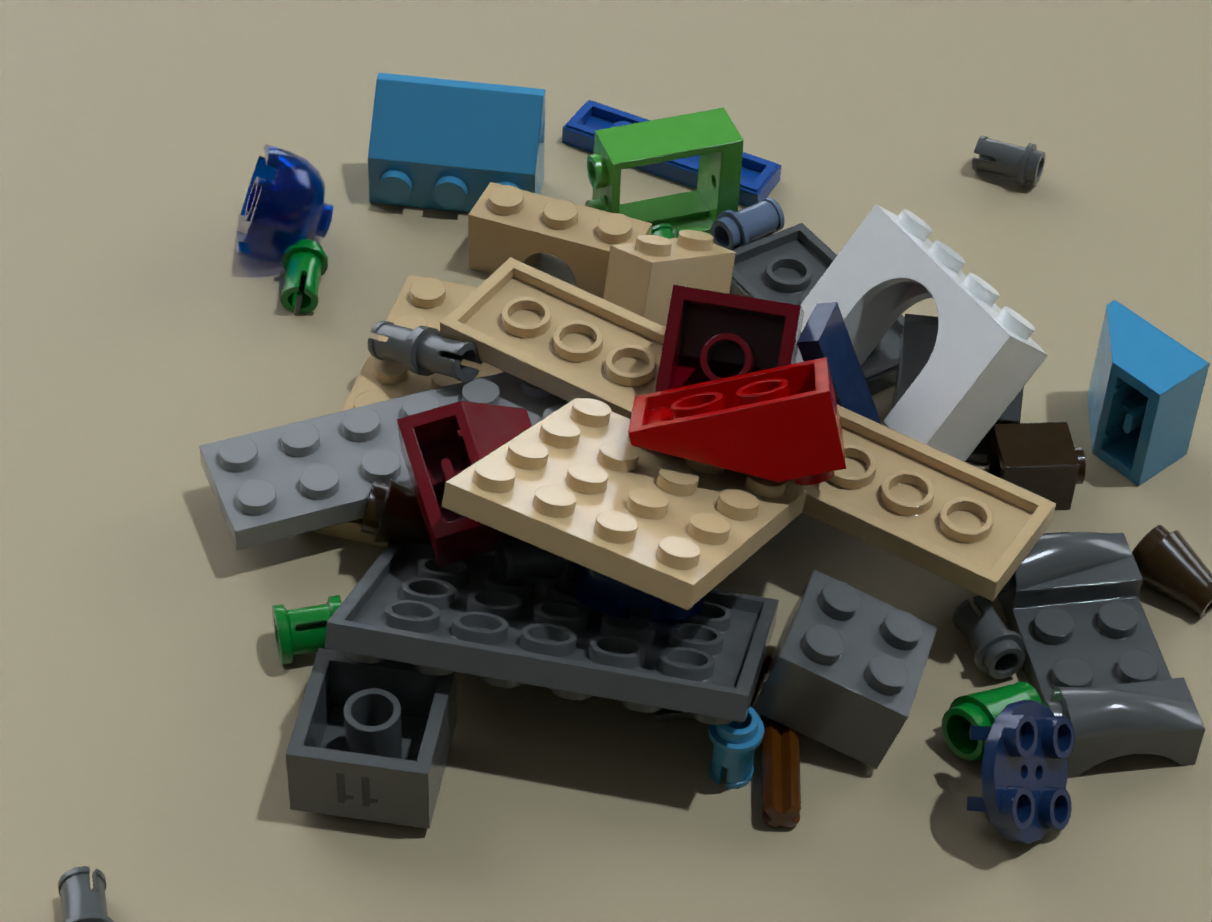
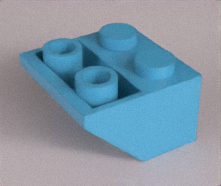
M1116 300L1106 306L1087 395L1092 453L1134 484L1140 486L1187 454L1210 363Z

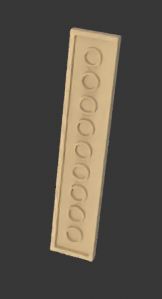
M511 257L440 322V336L476 343L481 361L568 402L575 398H591L602 401L610 406L612 412L631 419L635 396L655 392L666 327ZM837 405L843 431L846 469L834 471V477L825 482L813 485H798L808 489L802 512L988 600L994 601L1052 523L1056 503ZM794 479L787 480L788 482L796 484Z

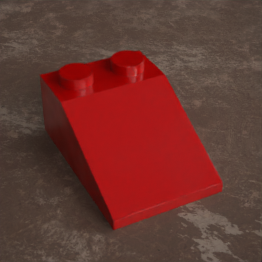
M827 357L635 396L628 430L632 446L776 482L794 479L797 485L822 483L834 477V471L846 469L843 431Z

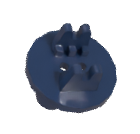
M1021 700L1008 704L995 718L992 727L970 725V740H986L981 768L983 796H967V810L988 812L990 822L1003 838L1017 843L1029 844L1042 839L1049 830L1064 829L1069 822L1072 811L1071 798L1066 790L1068 778L1067 758L1070 756L1075 742L1074 729L1070 720L1066 717L1054 716L1049 707L1037 701Z

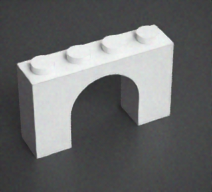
M875 204L802 302L801 306L804 310L801 333L816 304L837 302L861 366L904 311L922 300L933 298L938 311V334L933 352L921 373L887 415L884 422L892 430L965 462L1043 363L1048 354L1030 338L1035 330L1030 322L1009 307L1004 306L1001 310L994 303L1000 294L991 285L973 273H969L966 276L960 270L966 263L960 255L942 242L936 240L932 243L927 238L933 230L923 220L906 209H903L897 216Z

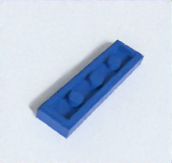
M587 100L563 126L562 143L594 153L595 130L650 120L592 100ZM743 152L739 204L749 207L767 198L780 181L782 165ZM699 155L634 167L697 189Z

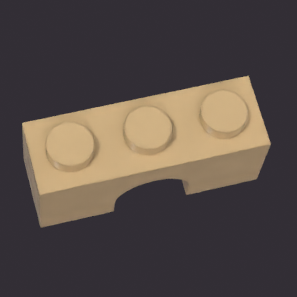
M490 182L468 215L469 269L492 275L510 257L532 267L540 253H547L560 258L571 268L575 276L576 287L603 299L611 245L636 243L637 236L651 235L652 223L630 218L620 213H610L575 204L569 200L556 199L521 190L515 186Z

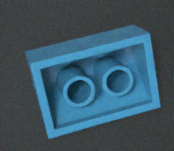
M378 73L368 151L369 203L470 213L490 182L511 185L521 190L541 194L544 181L546 89Z

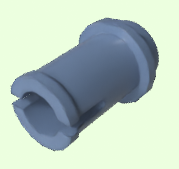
M770 197L764 198L758 203L737 212L733 210L722 211L711 225V235L714 237L713 242L729 250L742 247L767 234L781 230L785 223L784 214L779 203Z

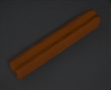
M772 654L764 659L760 673V686L773 656ZM761 715L765 729L761 742L762 819L772 828L781 825L791 828L800 821L801 810L799 732Z

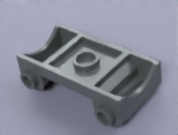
M1044 533L997 595L1009 630L1018 633L1024 641L1025 661L1023 669L1028 683L1035 688L1042 704L1049 707L1054 716L1066 717L1073 725L1075 742L1073 750L1067 758L1068 778L1077 777L1104 761L1131 754L1161 755L1176 761L1181 766L1195 765L1205 732V727L1184 677L1172 679L1141 605L1139 593L1143 578L1124 533Z

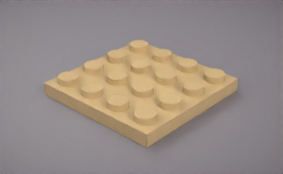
M575 398L448 480L445 484L442 507L689 610L802 513L808 489L788 481L776 482L632 446L628 435L629 418L612 412L610 406L602 401L591 398Z

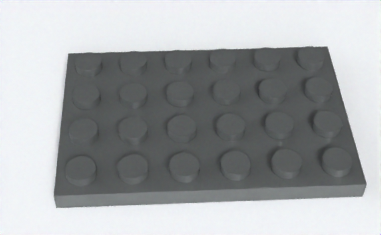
M389 543L327 621L324 649L346 652L345 654L349 659L360 663H380L387 659L414 664V668L417 671L428 675L443 676L454 672L482 676L486 683L496 687L514 688L523 684L551 688L555 695L565 699L585 700L592 696L620 700L624 707L638 712H656L665 708L691 713L694 719L706 724L724 725L732 722V720L745 722L775 627L779 600L712 589L689 610H686L586 567H583L581 573L572 574L569 581H559L553 575L512 579L508 582H502L497 574L494 551L438 567L431 544Z

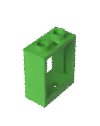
M724 107L595 130L594 154L587 157V172L593 187L592 200L586 201L585 206L610 213H620L630 218L652 223V227L661 223H669L673 227L672 234L676 227L680 231L696 230L711 234V225L722 211H738L744 140ZM699 155L697 190L620 204L622 169Z

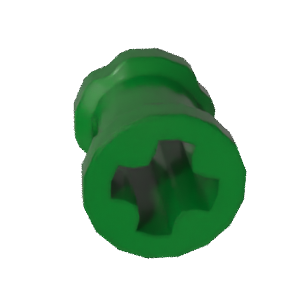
M340 595L329 596L326 604L287 610L283 604L272 606L276 645L282 665L292 663L294 656L318 652L319 648H325L327 621L342 604Z

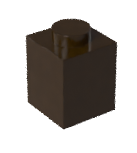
M1067 422L994 424L985 471L1056 503L1055 510H1070L1076 484H1083L1085 480L1086 462L1082 447H1074Z

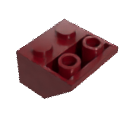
M458 401L397 419L401 451L438 567L495 551L499 539H518L442 507L445 484L448 480L532 427L526 409Z

